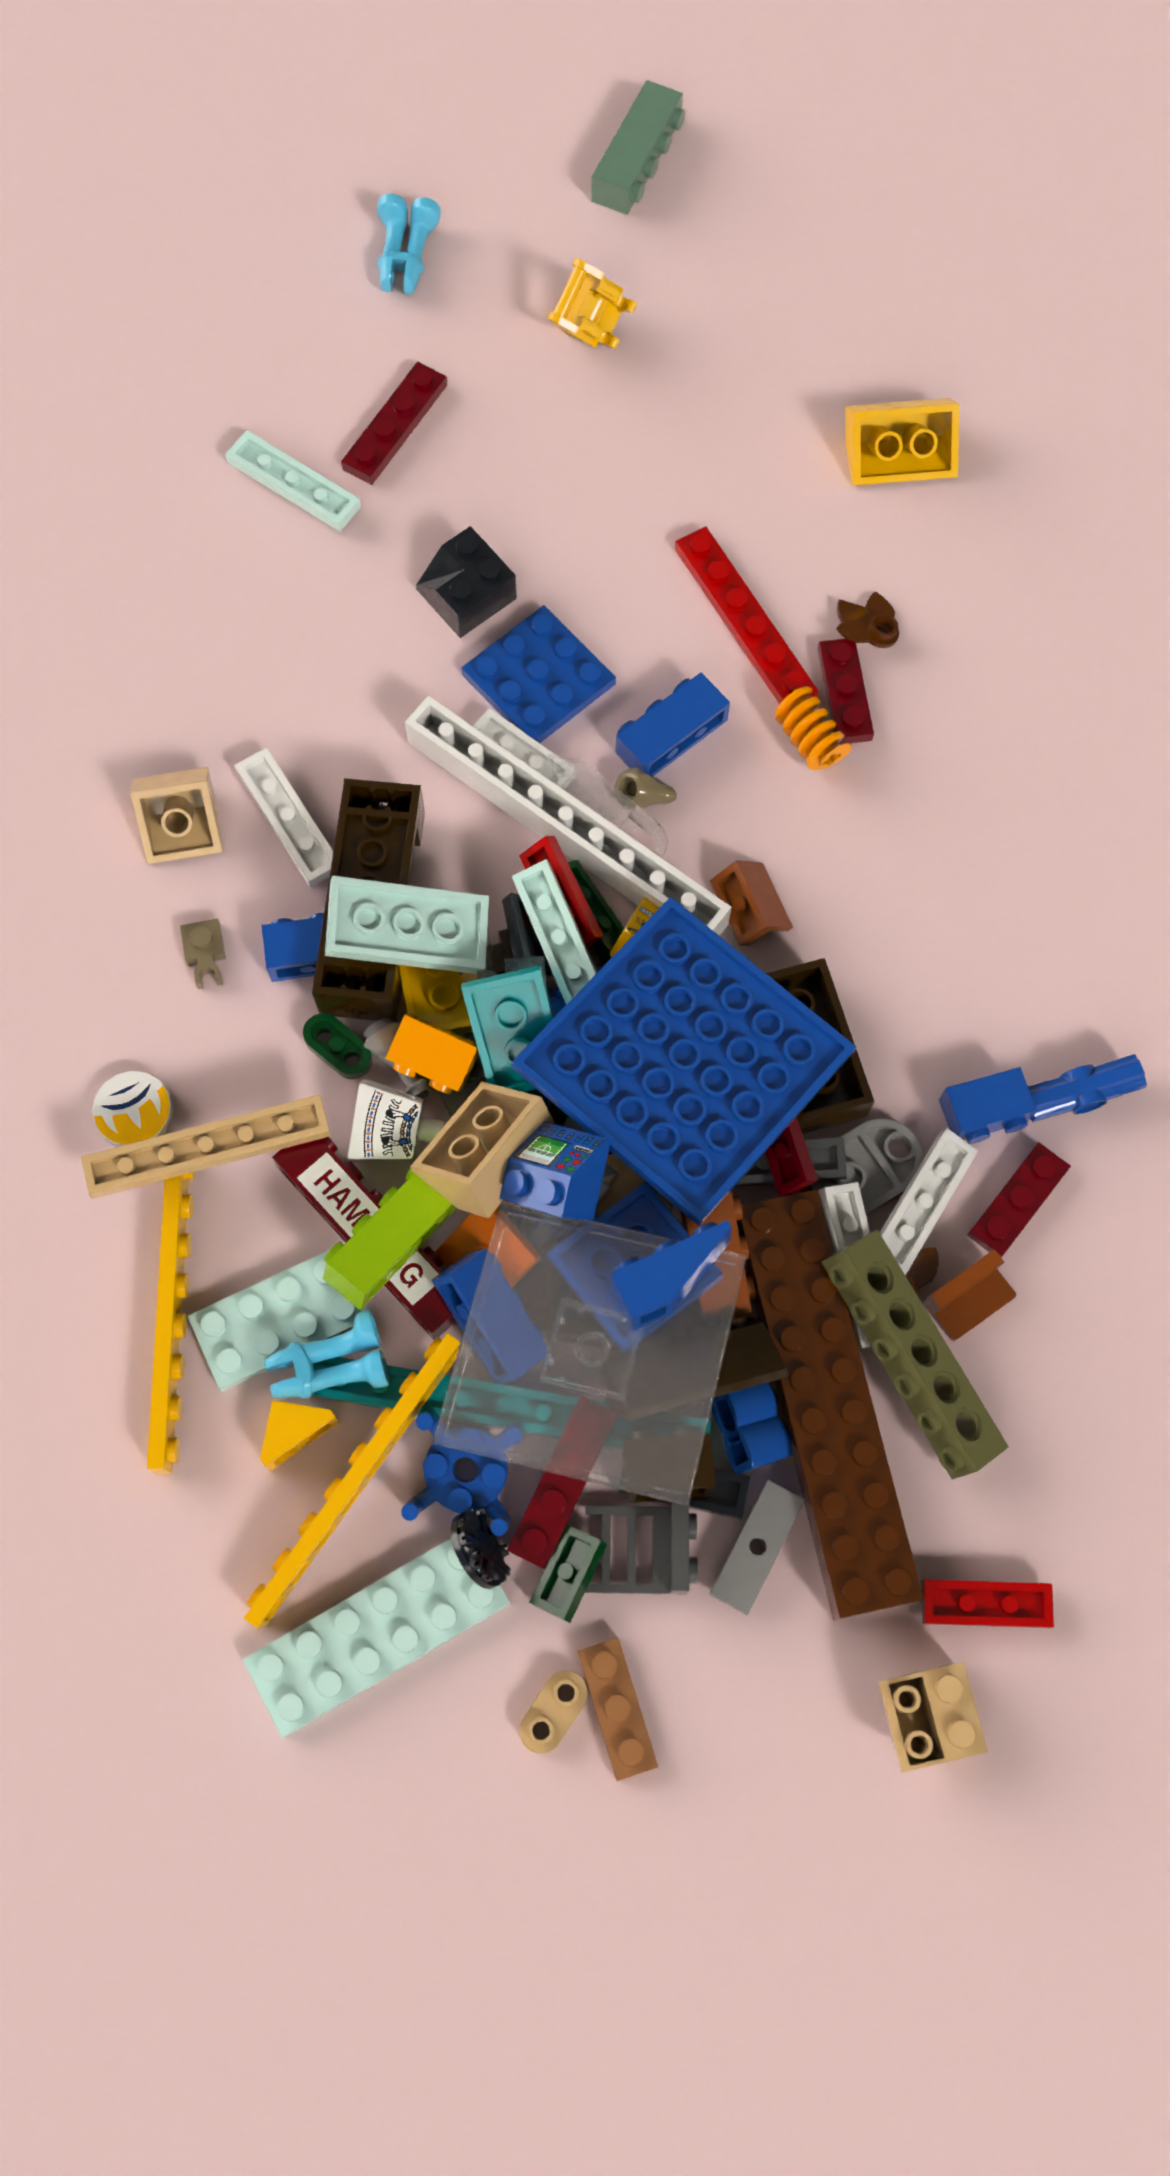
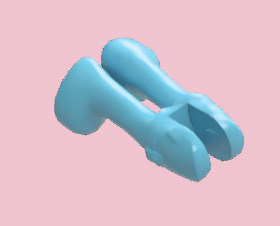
M392 193L384 194L378 199L377 204L378 217L386 227L385 246L383 254L378 258L377 267L380 270L381 290L389 293L392 292L395 272H403L404 294L413 295L420 275L424 272L422 255L428 234L439 223L441 208L437 202L426 197L413 201L410 213L407 252H400L408 221V206L399 195Z
M369 1309L358 1313L355 1317L353 1328L344 1334L311 1343H290L286 1349L264 1359L267 1372L295 1368L296 1377L276 1382L270 1386L272 1397L274 1399L291 1397L305 1399L311 1397L313 1392L328 1387L362 1381L368 1382L374 1388L389 1386L388 1368L384 1354L379 1349L382 1348L372 1311ZM379 1349L351 1362L316 1371L313 1368L314 1363Z

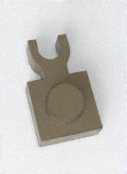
M218 918L180 925L185 961L188 966L198 964L194 971L195 983L198 989L204 988L202 978L207 973L215 974L217 985H223L222 974L219 967L215 964V961L226 959L221 924Z

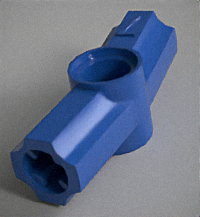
M1133 1054L1096 1067L1091 1064L1083 1065L1063 1073L1057 1079L1028 1086L1037 1109L1031 1121L1036 1122L1071 1111L1076 1115L1087 1113L1102 1107L1107 1103V1100L1146 1088L1145 1072L1140 1060Z

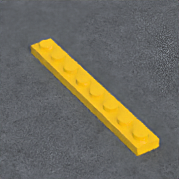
M196 1172L164 1180L147 1469L155 1474H172V1464L177 1463L180 1456L179 1437H174L175 1421H180L182 1416V1397L177 1395V1379H183L185 1370L184 1355L179 1354L180 1338H185L187 1317L185 1313H181L182 1298H187L189 1293L188 1273H184V1258H189L191 1255V1235L186 1233L187 1218H192L194 1210L193 1196L188 1194L189 1180L195 1178Z
M447 1333L443 1340L437 1337L430 1344L423 1356L427 1362L418 1374L413 1371L405 1379L399 1389L402 1397L393 1409L389 1406L386 1407L374 1424L377 1432L368 1444L364 1441L361 1442L352 1453L348 1461L352 1464V1467L342 1479L338 1476L329 1485L323 1495L327 1502L318 1514L312 1512L304 1520L298 1530V1534L302 1537L292 1550L287 1547L279 1555L272 1566L276 1573L267 1586L260 1584L251 1594L246 1603L250 1609L244 1616V1619L255 1628H263L268 1625L464 1350L465 1346L453 1336Z

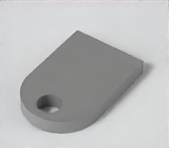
M890 1119L867 1121L841 1136L844 1137L847 1179L816 1181L806 1188L808 1191L858 1182L867 1217L904 1193L923 1161L921 1145L914 1133L897 1121ZM892 1140L905 1142L909 1148V1155L904 1158L893 1156L888 1150V1143Z

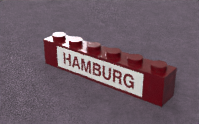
M329 1137L281 1149L272 1157L277 1168L345 1243L354 1235L352 1229L365 1214L368 1213L372 1217L381 1208L379 1202L383 1195L375 1188L369 1192L360 1182L364 1178L362 1173L350 1160H347L344 1164L334 1154L338 1148ZM427 1246L423 1250L419 1248L384 1286L428 1335L435 1340L448 1330L456 1320L431 1281L442 1272L440 1267L444 1263Z

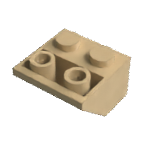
M964 1662L940 1666L878 1682L901 1773L988 1752Z

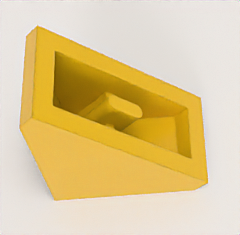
M272 1400L260 1460L269 1471H272L340 1422L330 1409Z

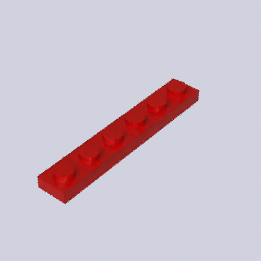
M707 526L676 540V552L779 705L790 693L801 687L809 686L812 688V693L807 699L817 697L819 690Z

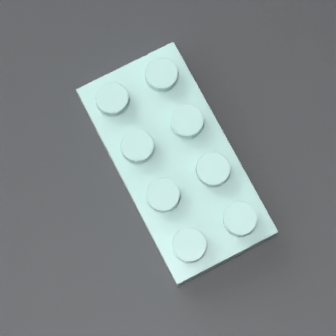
M332 876L329 890L325 956L482 975L486 968L489 896Z
M330 1250L187 1316L218 1389L221 1392L265 1372L264 1359L286 1349L290 1343L299 1342L300 1344L321 1341L344 1334L353 1328L356 1315L366 1311V1308L364 1306L359 1310L323 1279L326 1267L324 1258Z

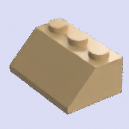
M481 1082L410 1168L414 1174L458 1209L489 1219L503 1201L499 1198L508 1158L543 1122L555 1124L542 1097Z

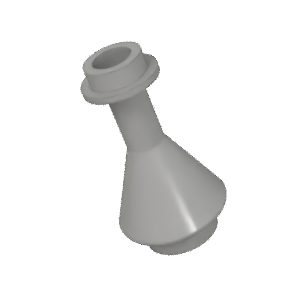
M383 1018L374 1022L363 1033L366 1039L364 1047L371 1051L373 1057L393 1068L394 1062L385 1059L401 1023H392L389 1018ZM397 1072L407 1086V1089L404 1091L405 1093L422 1099L431 1093L432 1088L428 1085L430 1082L429 1078L420 1079L417 1073L412 1078Z

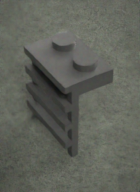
M672 1502L670 1507L585 1506V1515H602V1541L607 1544L602 1555L601 1584H589L585 1593L686 1595L689 1592V1583L697 1584V1557H689V1539H697V1514L689 1513V1502ZM611 1515L627 1516V1584H610ZM636 1516H652V1584H636Z

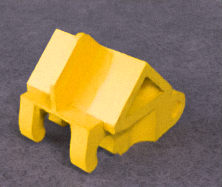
M575 258L572 266H574L572 274L554 312H549L547 319L565 334L593 348H596L599 342L604 346L616 349L620 339L612 334L621 313H633L637 302L621 295L623 288L605 278L603 272Z

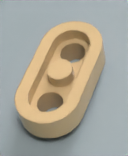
M565 1670L557 1672L549 1678L520 1724V1738L527 1749L534 1753L543 1754L552 1751L558 1746L587 1700V1686L580 1675ZM568 1684L573 1687L575 1694L571 1701L563 1702L558 1698L557 1692L561 1685ZM541 1721L547 1723L550 1728L548 1737L543 1740H539L533 1735L534 1725Z

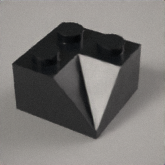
M471 526L440 547L416 584V590L459 638L517 599L516 575Z

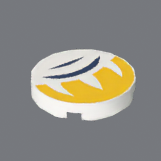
M139 1071L116 1074L106 1081L95 1095L92 1107L95 1126L106 1141L117 1146L164 1135L174 1112L171 1095L162 1082L149 1073Z

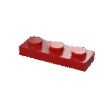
M544 836L519 855L525 869L546 859L551 864L587 948L604 937L555 836Z
M921 1580V1590L924 1598L922 1600V1624L1054 1628L1052 1583Z

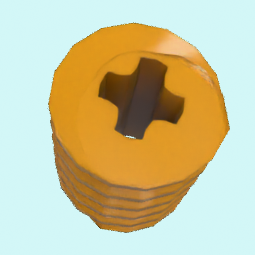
M809 686L801 687L790 693L780 703L774 716L775 720L782 725L784 733L791 736L792 745L799 747L798 753L802 758L806 759L807 767L811 770H821L843 759L851 751L852 746L850 743L838 746L844 738V734L841 731L830 734L835 728L836 722L831 719L822 723L828 715L827 709L821 708L814 711L820 704V699L816 696L807 699L812 693V688Z

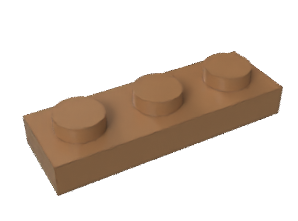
M619 1638L578 1650L577 1652L616 1781L658 1768Z

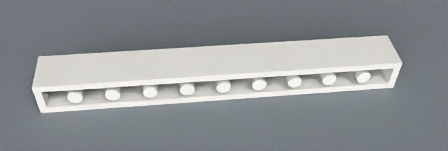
M429 695L405 721L408 744L541 838L544 836H555L564 854L573 860H578L581 866L636 905H639L641 900L646 897L660 908L672 897L719 936L728 926L732 908L730 905Z

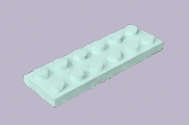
M450 1538L242 1660L281 1738H285L511 1603L501 1585L493 1589H485L469 1577L458 1560L452 1539Z

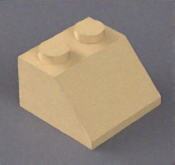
M208 767L133 779L130 795L147 864L223 852L216 800Z

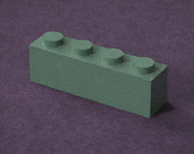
M646 80L592 175L591 202L628 215L634 203L641 201L647 179L654 177L661 154H667L674 131H679L683 125L686 113L682 109L683 93Z

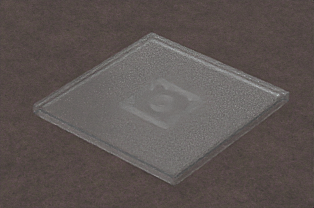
M502 1201L433 1437L434 1444L689 1506L747 1256L723 1250L672 1314L633 1331L612 1288L610 1273L616 1271V1266L632 1257H638L639 1260L653 1254L659 1245L673 1239L595 1221L561 1218L515 1203Z

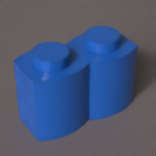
M768 1382L709 1399L714 1421L723 1434V1442L728 1460L737 1475L777 1463L792 1456L791 1434L778 1417L777 1397Z

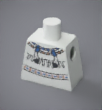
M363 1079L359 1083L348 1159H413L416 1153L417 1142L430 1143L444 1127V1121L422 1118L424 1099L371 1080Z

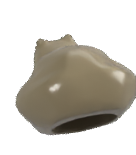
M636 767L621 772L616 779L615 796L627 809H643L652 805L668 804L675 801L677 797L675 790L671 786L655 780L649 774L642 773Z

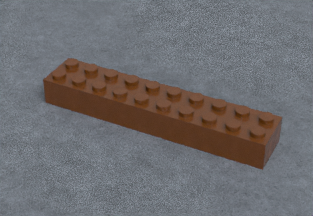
M817 1189L741 1205L743 1219L736 1221L739 1236L745 1235L748 1244L749 1259L744 1261L747 1273L752 1276L756 1291V1299L754 1301L759 1321L764 1322L788 1372V1377L774 1380L785 1427L789 1430L792 1438V1456L802 1496L805 1499L804 1505L833 1621L924 1600L848 1307L822 1264V1261L834 1253Z

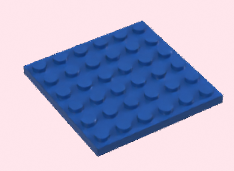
M670 897L512 1061L511 1068L588 1133L611 1139L609 1151L700 1226L854 1053L856 1046Z

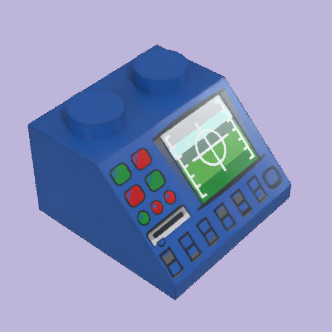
M543 1122L508 1158L499 1199L561 1218L593 1221L611 1139Z

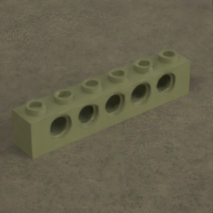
M878 1229L852 1242L822 1261L830 1280L837 1287L849 1307L854 1320L861 1327L875 1355L882 1362L894 1382L896 1390L903 1397L919 1428L924 1432L936 1452L941 1465L946 1469L951 1479L953 1480L979 1471L1009 1447Z

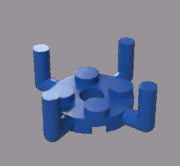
M425 1410L417 1417L416 1424L421 1430H429L435 1438L423 1463L424 1479L427 1487L403 1506L401 1510L402 1517L405 1520L412 1521L435 1501L456 1513H462L469 1509L478 1511L484 1508L493 1521L491 1523L492 1533L496 1536L504 1535L511 1524V1517L497 1497L502 1492L508 1475V1458L505 1451L521 1442L525 1436L524 1426L518 1423L513 1424L496 1437L488 1431L475 1427H455L449 1430L435 1410ZM468 1457L476 1462L478 1473L474 1479L463 1480L457 1476L455 1463L458 1459Z

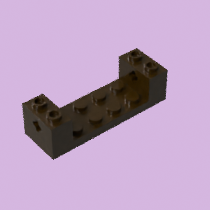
M344 778L312 995L319 1014L326 1013L334 1017L376 1021L389 1018L391 1022H397L401 994L398 965L325 956L329 890L332 876L409 885L414 846H421L425 817L421 785Z

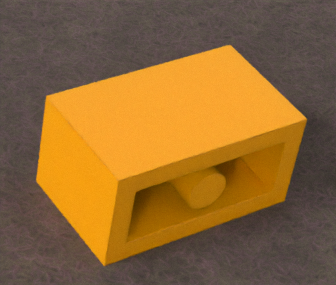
M410 1013L404 1014L385 1059L394 1062L393 1069L412 1078L418 1073L431 1079L428 1085L446 1094H451L452 1089L457 1092L464 1089L479 1052L475 1042Z

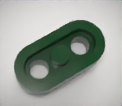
M316 1014L307 1020L303 1028V1037L307 1047L339 1075L347 1079H358L369 1072L373 1060L371 1051L364 1047L365 1042L330 1014ZM327 1032L331 1034L330 1039L325 1042L318 1040V1036L321 1033ZM351 1056L360 1058L358 1064L354 1066L346 1064V1061Z

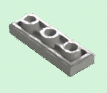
M770 1480L766 1481L709 1593L710 1596L746 1616L749 1614L805 1499ZM753 1540L760 1541L764 1546L763 1554H753L749 1547L750 1542Z

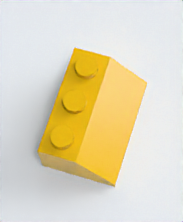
M950 398L845 406V440L852 484L866 485L958 477L959 403Z

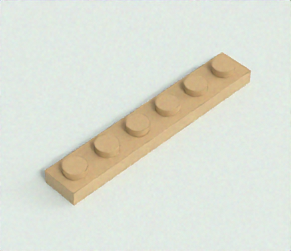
M318 1094L81 1156L88 1194L94 1199L331 1136L322 1097Z

